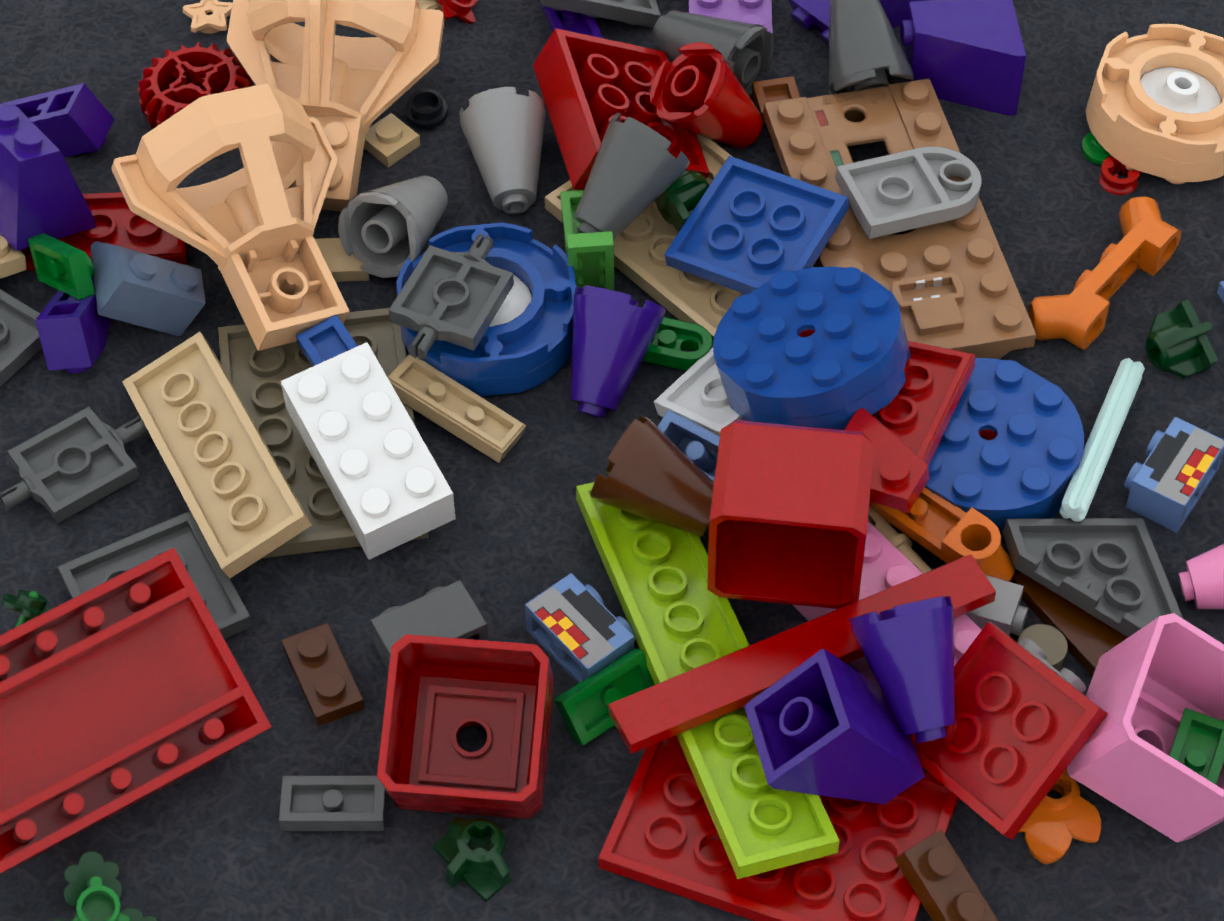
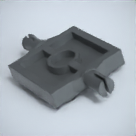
M478 234L471 248L466 253L449 252L429 245L389 309L390 322L418 332L407 349L414 358L418 355L419 360L425 359L435 340L447 341L473 351L476 349L514 285L512 272L494 267L485 261L488 253L494 247V241L486 235L484 239V234Z
M87 407L8 450L10 462L20 474L22 481L0 492V503L6 511H9L12 507L31 497L46 508L57 524L140 478L138 468L125 452L124 445L148 433L144 422L139 416H136L129 422L114 429L102 422L93 410Z

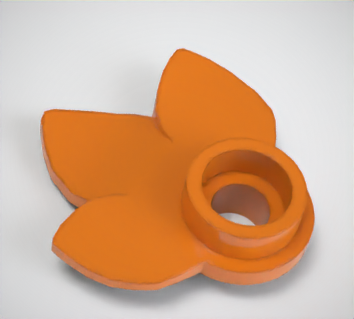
M1067 770L1063 772L1051 788V790L1059 792L1062 798L1054 799L1046 795L1019 831L1025 832V842L1030 853L1043 864H1050L1061 859L1069 849L1072 838L1083 842L1096 843L1100 836L1101 818L1099 812L1094 805L1080 796L1078 783L1069 776Z

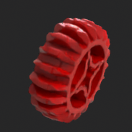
M199 41L195 47L186 48L181 43L180 50L173 52L165 49L164 58H152L151 67L143 69L142 80L139 81L138 87L140 108L151 129H154L202 96L253 86V81L236 56L233 55L230 48L220 51L216 43L208 48H203Z

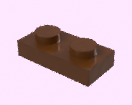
M328 623L281 640L284 653L317 726L365 709L360 691Z
M942 829L894 858L932 921H998Z

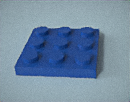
M729 156L665 252L666 264L740 293L749 294L768 282L777 272L812 268L849 209L848 197Z

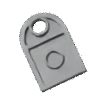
M922 147L837 166L835 176L837 184L844 196L848 197L849 205L869 239L963 217L976 206L981 188V174L977 166L965 155L943 147ZM956 176L964 179L965 181L955 182L948 179L947 177Z

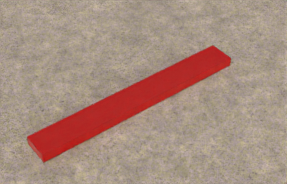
M970 554L608 704L609 715L632 754L744 707L750 700L823 648L845 663L863 657L864 654L851 629L849 620L851 618L875 611L880 614V612L892 609L895 606L941 596H951L953 618H956L994 602L996 590Z

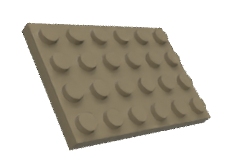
M390 308L349 312L343 325L358 346L368 342L388 377L406 358L401 326L390 322ZM245 324L218 327L221 365L312 526L263 558L361 546L286 409L281 381L312 367L297 345V341L258 351ZM402 402L414 423L413 409ZM428 532L412 540L429 538Z

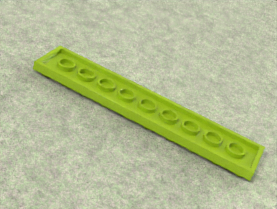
M594 482L576 486V501L627 621L632 627L639 649L645 653L647 668L655 685L749 646L728 598L718 597L707 590L708 555L699 536L596 501L591 498ZM745 707L676 735L737 879L838 853L840 841L819 795L778 790L768 785Z

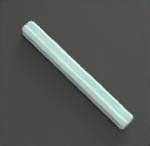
M1126 358L1120 362L1083 450L1080 465L1073 474L1063 497L1062 506L1059 511L1064 519L1071 518L1074 522H1080L1085 519L1142 380L1145 368L1140 361L1133 362L1130 358Z

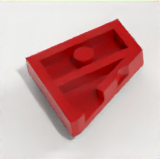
M860 408L854 413L844 430L863 432L874 443L869 501L909 513L929 480L928 465L866 409Z

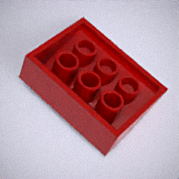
M554 29L535 60L533 68L573 189L584 190L609 121L615 113H620L623 123L629 116L671 142L667 150L669 153L677 158L682 151L689 159L690 164L685 171H696L702 174L705 179L709 176L710 171L696 133L665 122L655 113L657 112L656 107L651 104L650 91L652 81L662 63L666 59L668 60L664 51L562 29Z

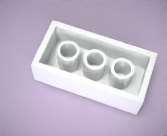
M368 342L281 381L286 409L368 560L456 519L453 492Z

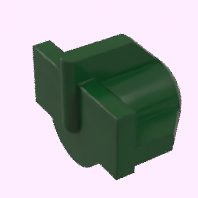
M685 171L655 200L664 220L669 224H673L678 233L708 189L709 184L702 174L696 171Z
M1189 299L1180 302L1171 310L1157 314L1154 317L1145 343L1149 360L1158 369L1170 372L1183 379L1208 370L1219 361L1206 335L1212 329V324L1210 322L1200 323Z
M457 816L449 823V832L433 844V849L449 865L447 867L446 882L452 888L464 880L478 896L487 902L512 880L510 869L502 857L504 848L503 832L495 822L489 819L476 818L468 821Z

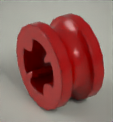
M1110 156L1102 163L1099 182L1102 188L1111 194L1126 195L1136 189L1141 171L1135 169L1130 171L1125 168L1126 165H1122L1120 161ZM1114 171H1120L1122 172L1121 176L1127 174V178L1120 179L1118 178V174L1112 176V173Z

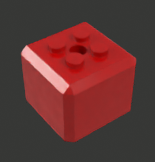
M734 420L723 427L720 432L709 519L707 590L723 598L839 609L859 601L867 533L874 443L863 432L740 420Z
M405 634L391 646L377 778L400 809L530 819L543 808L554 691V677L547 655L537 644ZM470 725L480 726L487 733L485 745L474 752L465 751L458 745L460 732Z

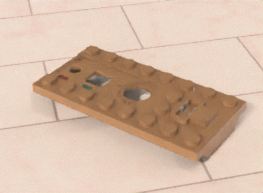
M930 78L889 84L879 88L764 103L763 117L784 175L841 195L844 194L837 184L835 176L837 166L853 163L847 146L883 141L889 155L922 147H943L960 153ZM956 176L947 177L948 179L955 182L965 181L964 179ZM980 198L976 206L968 214L958 219L916 228L914 231L906 234H889L872 239L868 238L849 205L847 213L816 260L817 267L857 268L893 293L900 308L908 341L975 354V358L1001 359L1012 350L1034 347L1036 332Z

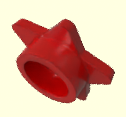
M435 0L441 5V11L445 20L457 17L468 24L476 21L471 8L479 0Z

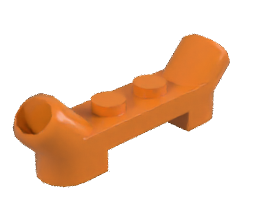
M1134 197L1122 205L1119 212V223L1123 239L1117 245L1111 243L1105 249L1099 264L1092 271L1087 269L1081 274L1071 294L1034 297L1029 304L1028 316L1036 332L1037 341L1065 339L1082 350L1087 349L1105 328L1110 305L1108 300L1138 268L1154 276L1172 257L1179 244L1182 232L1162 221L1158 203L1154 199Z
M925 487L909 513L869 501V507H872L888 523L947 564L971 554L985 575L1008 582L1014 576L1015 568L1011 557L1001 546V534L998 527L971 507L966 513Z

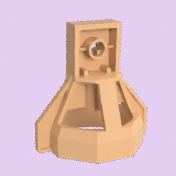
M233 0L227 34L228 46L255 86L266 83L272 85L300 102L308 118L315 117L318 119L338 159L321 209L342 211L349 201L357 195L365 136L370 130L371 124L439 62L445 20L442 11L420 9L418 0ZM295 22H305V27L295 24ZM336 24L356 28L377 37L335 35ZM270 141L271 146H273L277 141Z
M268 83L202 96L142 136L136 154L119 157L114 160L111 169L130 211L204 252L218 265V269L228 286L258 351L296 342V335L336 314L344 324L350 311L313 237L338 159L320 122L315 117L308 118L300 102ZM270 141H277L273 146H271ZM239 148L244 166L242 169L205 184L177 188L189 174L201 165L221 154Z

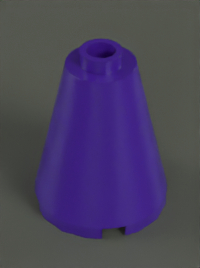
M576 286L573 305L571 401L579 403L578 412L598 418H605L606 411L616 412L664 319L666 309L663 306L645 300L644 308L638 307L639 302L631 299L632 295L593 286H584L583 288Z
M941 596L907 603L882 611L880 614L875 611L849 619L851 629L904 736L915 734L917 743L947 737L945 726L955 724L954 622L951 596Z

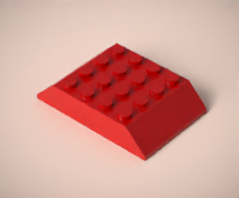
M174 547L0 635V874L38 857L216 761L272 727Z

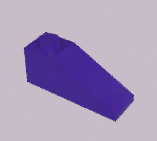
M85 83L0 103V106L15 104L61 151L64 157L93 153L99 150L105 144L106 135L115 120Z
M93 277V278H92V282H93V286H94V290H95V283H94V277ZM58 290L36 318L35 322L48 371L65 369L67 373L86 371L94 365L105 349L111 318L98 315L96 292L94 295L78 300Z

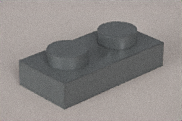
M283 776L279 812L281 831H384L387 791L377 776Z

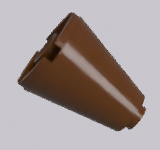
M643 415L639 416V420L635 418L607 458L609 461L606 473L609 474L608 478L600 473L598 474L591 490V498L600 503L704 537L709 531L714 482L650 419Z

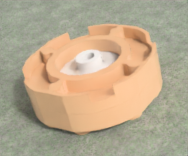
M1152 24L1149 26L1147 34L1128 38V33L1124 32L1115 37L1105 48L1086 107L1087 122L1098 143L1111 156L1120 161L1122 165H1126V169L1130 171L1135 169L1158 176L1173 184L1208 181L1224 176V38L1179 24Z

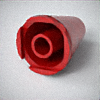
M702 42L686 44L678 49L682 54L672 63L667 59L662 63L652 81L650 91L651 104L656 107L657 112L655 113L661 119L672 125L737 149L748 147L758 139L763 128L762 115L722 54L712 45Z

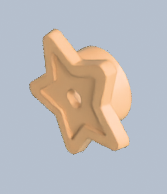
M201 0L200 3L183 6V13L192 19L191 32L200 31L212 34L226 31L227 16L231 14L233 3L219 2L218 0Z

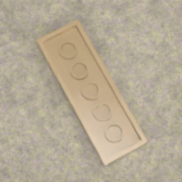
M198 332L122 381L220 568L229 579L312 526L209 342L201 332Z

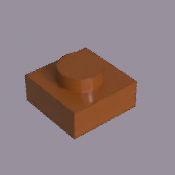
M794 76L752 82V97L756 108L762 115L763 124H766L763 117L764 103L801 98Z

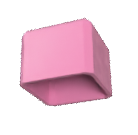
M1175 613L1159 616L1100 656L1086 696L1108 714L1066 770L1071 778L1178 843L1191 839L1224 821V763L1217 785L1169 756L1185 708L1224 721V644Z

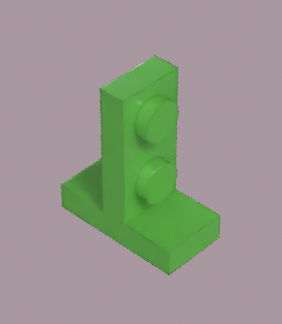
M584 190L560 192L566 255L568 256V266H573L576 286L581 288L593 286L614 291V242L612 231L579 233L577 228L580 223L574 218Z

